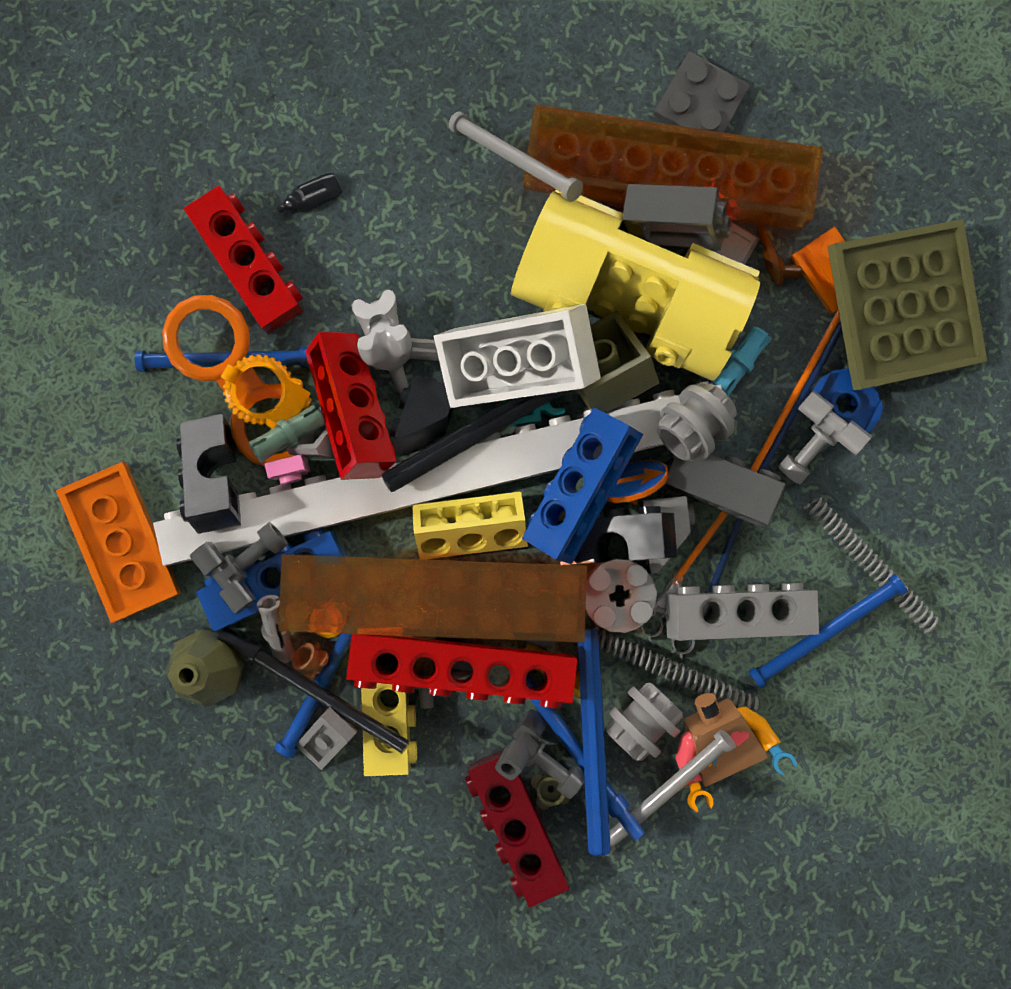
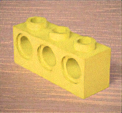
M521 492L413 505L414 536L420 560L528 547V542L522 539L526 532Z

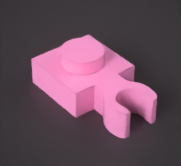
M303 455L265 463L267 477L279 480L281 485L302 480L301 475H308V472H311L308 458Z

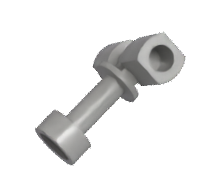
M815 390L805 399L798 410L815 422L811 429L816 434L796 457L787 455L778 466L788 478L798 484H802L811 472L807 468L808 464L827 443L835 446L837 442H840L853 454L857 455L872 438L868 432L854 421L848 424L832 411L834 405Z

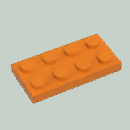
M120 462L56 490L111 623L123 620L182 594L171 566H163L154 525L128 463Z

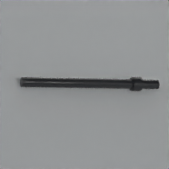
M224 627L219 633L218 640L239 652V657L249 664L254 665L257 663L325 707H331L338 715L399 753L403 754L410 743L409 740L264 651L265 647L253 639L246 640L227 627Z

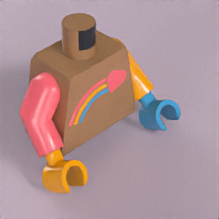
M713 693L702 694L695 700L698 712L686 717L684 720L685 732L680 737L676 753L679 770L715 740L714 734L720 729L729 734L736 745V748L730 753L725 751L685 785L689 786L691 790L687 798L688 805L696 812H698V808L695 805V800L699 795H704L708 808L711 809L714 804L711 794L701 789L700 782L703 783L704 787H707L768 759L766 754L768 751L773 756V768L779 774L784 775L778 767V761L782 757H789L793 766L797 767L795 758L789 752L782 751L779 744L781 741L767 720L747 707L736 708L731 699L718 702L716 695Z

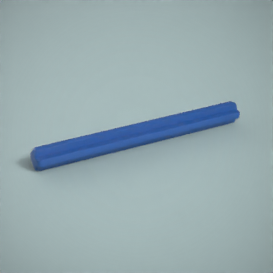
M581 629L577 633L588 852L591 855L600 856L610 854L611 851L600 643L597 629Z

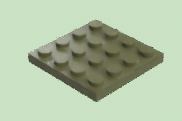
M964 219L827 246L853 390L866 389L987 362Z

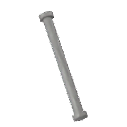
M460 111L451 116L449 129L453 133L466 135L560 191L562 197L569 202L577 200L581 195L583 184L580 180L574 177L567 178L472 123L469 121V117Z
M720 729L714 734L715 740L637 806L631 813L638 823L644 822L725 751L730 753L736 748L735 742L729 734ZM620 822L610 830L611 851L606 856H610L615 852V846L628 835Z

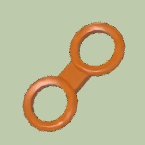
M194 295L179 302L168 314L162 331L163 348L171 364L184 376L201 382L216 381L224 392L223 384L225 385V380L221 378V375L228 364L234 366L238 360L242 361V358L247 356L250 348L249 327L242 313L229 301L214 295ZM199 310H213L222 314L230 322L234 330L235 344L232 353L223 363L214 367H202L192 363L184 356L179 346L178 333L182 322L190 314ZM253 367L240 372L234 383L236 385L237 399L249 411L257 402L265 398L280 399L282 395L280 383L265 384ZM232 413L230 419L231 436L239 452L252 463L265 467V463L296 456L290 455L288 451H285L283 453H275L261 463L249 446L248 442H250V439L246 433V422H244V419L240 420L237 418V414L234 415Z

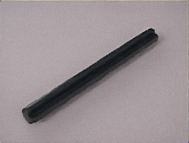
M566 391L510 399L385 471L381 475L382 480L390 492H395Z

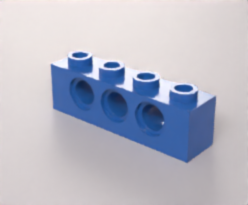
M595 407L583 419L578 437L573 446L565 452L561 468L555 479L547 485L544 491V499L538 510L529 518L526 525L527 530L522 539L555 560L572 564L644 435ZM599 445H602V452L600 456L594 459L593 455L595 449ZM583 477L584 485L580 491L576 492V484ZM565 510V520L559 525L558 517Z
M324 528L312 531L303 536L305 539L304 543L295 547L288 543L277 554L270 551L272 554L271 558L262 562L257 560L245 569L248 577L243 582L257 600L240 614H234L219 595L223 589L213 577L204 581L206 587L196 591V594L213 632L259 613L257 603L264 596L276 595L283 602L352 571L335 531L325 533ZM305 552L312 554L315 558V567L309 573L304 572L299 566V559ZM272 567L277 568L282 575V581L276 588L270 586L266 580L267 572Z

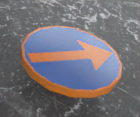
M640 460L628 463L607 501L614 503L629 502L637 505V499L650 496L666 483L669 478L667 465L657 460Z

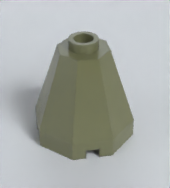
M204 628L175 642L166 673L180 699L209 707L237 692L246 662L239 657V652L218 640L219 632H213Z

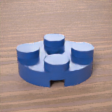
M849 368L834 370L816 381L809 393L810 395L815 390L834 405L832 409L834 413L848 424L854 421L866 432H870L876 426L882 414V400L879 401V394L876 390L878 387L853 390ZM848 396L850 398L849 405L853 409L851 412L844 411L841 413L838 410L839 406L836 404V401Z

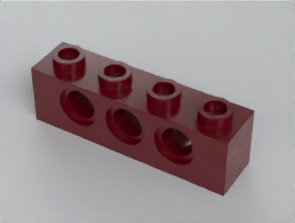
M502 749L469 764V775L465 777V781L472 797L474 798L479 795L484 809L480 810V814L488 831L494 829L499 842L495 844V848L502 864H510L514 876L510 877V881L517 898L524 897L530 908L569 890V884L521 774L512 781L499 774L495 768L504 751ZM496 786H504L510 791V795L504 801H496L491 797L490 791ZM511 820H519L524 823L525 828L519 834H511L505 829V825ZM526 854H535L540 858L539 863L531 868L523 866L520 860Z

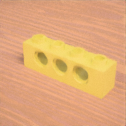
M406 624L364 625L360 627V632L414 637L413 632H407ZM379 655V656L377 657V666L379 667V669L382 670V671H384V672H391V671H386V670H384V669L380 666V664H379V657H380V655ZM377 683L376 689L361 688L362 712L386 727L396 728L402 737L410 741V727H416V706L409 705V693L395 691L399 697V703L395 707H387L381 702L380 694L383 690H392V684ZM363 730L364 776L408 775L411 764H417V741H410L405 752L401 754Z

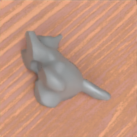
M386 290L379 300L373 301L370 304L360 299L353 302L352 311L365 335L358 339L357 348L362 360L366 364L372 365L376 370L389 371L395 388L402 395L403 389L408 388L403 364L411 357L412 342L410 332L404 325H399L396 296L393 291Z

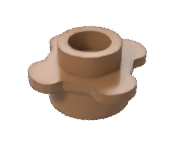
M314 641L312 644L305 643L295 651L292 658V666L296 671L313 680L315 675L319 674L327 664L329 654L320 649L321 644L317 641Z

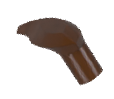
M761 223L757 224L763 245L765 264L772 280L780 286L783 284L784 279H799L801 275L800 266L784 265L767 231Z

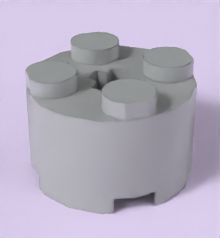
M609 559L606 562L598 563L587 573L581 585V602L585 613L596 625L610 632L626 633L638 629L650 619L656 606L657 591L652 577L642 566L629 560ZM620 585V590L626 591L627 594L626 597L621 599V604L616 605L615 600L609 599V594L615 592V586Z

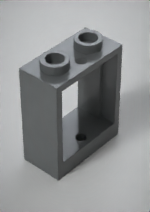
M628 184L622 221L631 235L664 248L690 249L692 243L708 250L721 251L722 239L729 237L731 219L730 216H726V202L721 201L717 187Z

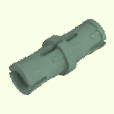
M311 405L287 421L284 419L278 421L275 428L248 443L255 456L262 463L278 451L288 446L291 448L296 446L298 440L312 431L323 427L325 422L316 407Z

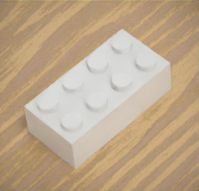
M586 304L454 328L434 335L450 408L581 389L601 379Z

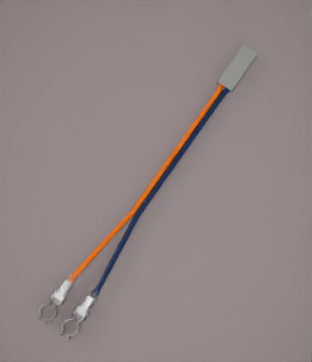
M839 309L750 468L751 471L759 473L760 469L766 470L796 417L799 411L798 408L807 397L840 337L842 326ZM721 511L679 571L674 573L673 577L667 581L662 592L656 595V606L652 616L656 612L662 614L659 616L661 627L657 633L649 635V641H651V637L658 636L663 630V621L661 619L664 616L666 617L665 594H678L677 587H682L683 576L728 515L727 513ZM736 518L710 586L705 593L713 592L712 586L718 585L742 525V519ZM706 603L702 608V617L705 621H707V615L712 608L709 603ZM643 625L641 626L643 632L639 634L640 636L645 634ZM672 639V646L674 649L670 651L671 653L676 652V648L674 646V639ZM692 640V645L687 651L680 652V658H682L683 654L690 653L695 646L694 640Z

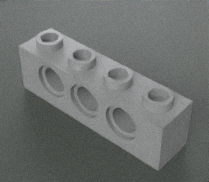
M781 583V590H769V584H747V591H735V585H713V592L700 593V586L677 587L678 594H665L667 638L683 641L819 635L818 590L804 589L803 583ZM743 601L746 605V614L740 620L737 615V608ZM775 601H778L780 613L775 618L772 614V606ZM706 603H709L712 607V615L705 621L702 617V608Z

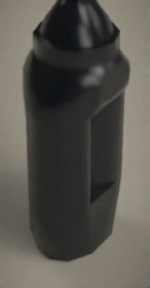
M325 173L295 187L291 194L287 195L288 197L284 200L283 204L277 205V210L281 213L285 209L290 211H308L337 198L343 192L335 174Z

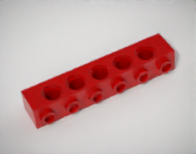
M354 631L351 636L346 680H355L354 686L359 688L376 689L377 683L392 684V690L397 692L413 693L415 687L430 688L429 694L435 696L450 697L452 691L467 692L466 698L486 701L489 695L504 696L503 702L525 704L526 699L540 700V706L562 708V703H573L577 658L571 654ZM383 653H391L397 658L398 666L394 671L384 672L377 666V657ZM421 657H429L436 665L435 670L428 676H421L414 670L413 665L415 661ZM466 661L471 664L472 673L467 679L458 680L452 676L451 668L456 662ZM496 665H504L509 671L508 678L501 684L492 683L488 678L489 671ZM533 669H541L545 674L543 684L536 688L527 686V674Z

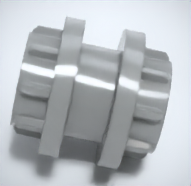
M701 383L700 385H689L680 393V404L671 402L660 412L661 420L659 421L660 426L657 429L658 435L667 449L682 460L693 461L696 458H707L715 450L714 440L725 441L734 432V418L737 415V411L730 397L713 384Z
M646 683L640 690L633 686L627 692L634 701L623 712L614 706L608 712L612 720L606 725V732L637 762L643 761L649 754L656 758L662 751L655 743L666 731L675 738L681 732L676 725L683 718V712L652 683Z

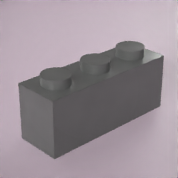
M711 454L705 459L696 458L693 461L682 460L675 456L668 472L669 478L665 483L667 489L687 496L690 499L766 530L769 529L785 492V484L780 482L781 477L764 469H760V472L756 473L746 469L747 464L740 459L726 456L725 460Z

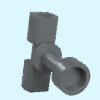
M268 522L257 531L260 539L237 558L231 555H227L224 558L212 542H205L189 555L205 576L212 575L223 590L219 595L234 614H240L257 600L243 582L248 577L245 569L269 550L277 554L288 545L283 534L271 522Z
M530 709L522 717L513 733L516 740H513L504 749L495 768L503 777L513 781L525 766L530 767L535 763L559 782L557 790L568 799H571L585 781L584 773L576 766H572L567 770L543 751L545 743L540 741L539 738L547 722L539 712Z

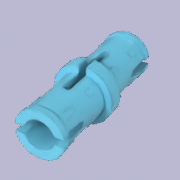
M753 326L736 350H732V354L723 370L710 384L715 386L721 384L722 390L730 396L746 372L750 373L755 367L753 363L768 343L771 342L772 339L768 336V333L759 327Z

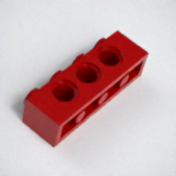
M218 185L183 208L244 303L267 334H270L303 312L298 303L303 299L302 295L292 281L285 284L279 272L284 270L283 266L272 251L266 254L259 243L265 239L253 221L247 225L240 214L246 210L234 192L227 195L221 186ZM226 224H235V230L232 234L221 236L222 228ZM248 252L255 253V258L251 264L247 266L240 265L241 257ZM267 281L274 282V289L269 295L261 296L259 294V289L263 283Z
M319 332L305 353L340 479L381 478V475L396 462L395 448L390 441L385 425L386 418L377 398L375 381L371 377L368 364L362 360L357 348L358 339L360 338L359 334Z

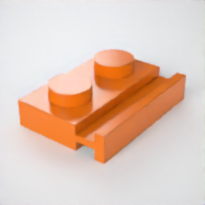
M835 226L790 257L795 265L800 266L801 274L830 315L838 310L827 246L845 242Z

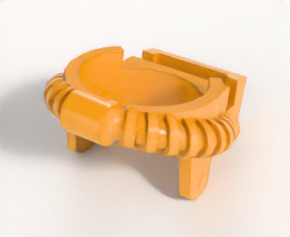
M257 354L255 357L253 355H249V358L243 357L242 361L238 360L234 366L228 364L221 375V378L225 380V385L223 384L225 392H223V395L226 396V399L224 400L228 402V408L233 410L232 413L234 415L237 414V418L240 420L244 419L246 423L251 422L253 425L259 423V425L266 423L271 429L277 426L276 423L282 419L287 421L300 414L302 409H307L312 401V398L309 397L311 393L303 389L302 380L294 377L291 378V372L286 370L287 367L285 365H281L282 362L279 360L275 361L273 357L268 358L267 355L262 357L260 354ZM255 366L270 369L281 381L282 395L280 402L274 408L264 413H254L244 408L237 399L236 385H234L240 372Z

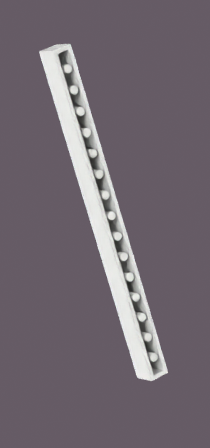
M674 390L660 392L653 395L654 401L640 404L639 398L631 399L619 405L618 410L609 411L606 414L644 434L634 452L662 446L664 444L657 432L660 426L659 421L661 420L660 412L671 402L680 404V394L675 395ZM587 410V411L583 412V413H584V417H586L587 415H589V414L591 413V411H590V410ZM569 415L549 420L550 426L536 429L535 424H529L515 428V435L501 438L500 432L494 433L395 492L388 490L382 477L341 480L340 477L326 480V475L311 477L304 480L305 486L292 489L291 484H283L269 488V495L257 497L256 492L239 495L241 525L197 534L189 522L183 521L180 510L165 513V520L153 523L163 566L175 565L191 561L192 559L189 555L205 542H212L220 553L249 547L260 539L257 531L268 522L275 525L284 537H290L320 528L412 507L417 504L429 503L559 471L562 466V458L578 437L580 425L584 418L571 421ZM599 445L595 449L593 455L594 459L600 456L602 452V445ZM418 452L411 453L409 456L411 457Z

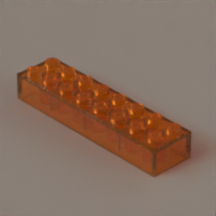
M535 104L527 155L567 178L574 177L580 180L583 184L581 196L591 200L602 201L604 199L607 202L625 205L628 184L717 187L721 201L726 202V216H730L731 221L802 231L814 216L823 147ZM524 171L523 189L544 193H552V191L556 190Z
M282 554L278 631L584 642L587 566Z

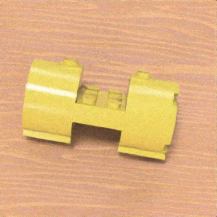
M552 191L539 215L523 253L512 285L511 296L544 309L543 311L586 304L587 309L593 311L600 318L618 311L633 332L650 335L646 350L657 362L667 366L681 367L714 381L726 365L732 354L730 350L748 320L760 286L758 281L760 271L692 243L685 257L619 230L623 213L581 195L577 200L569 202L562 197L560 191Z

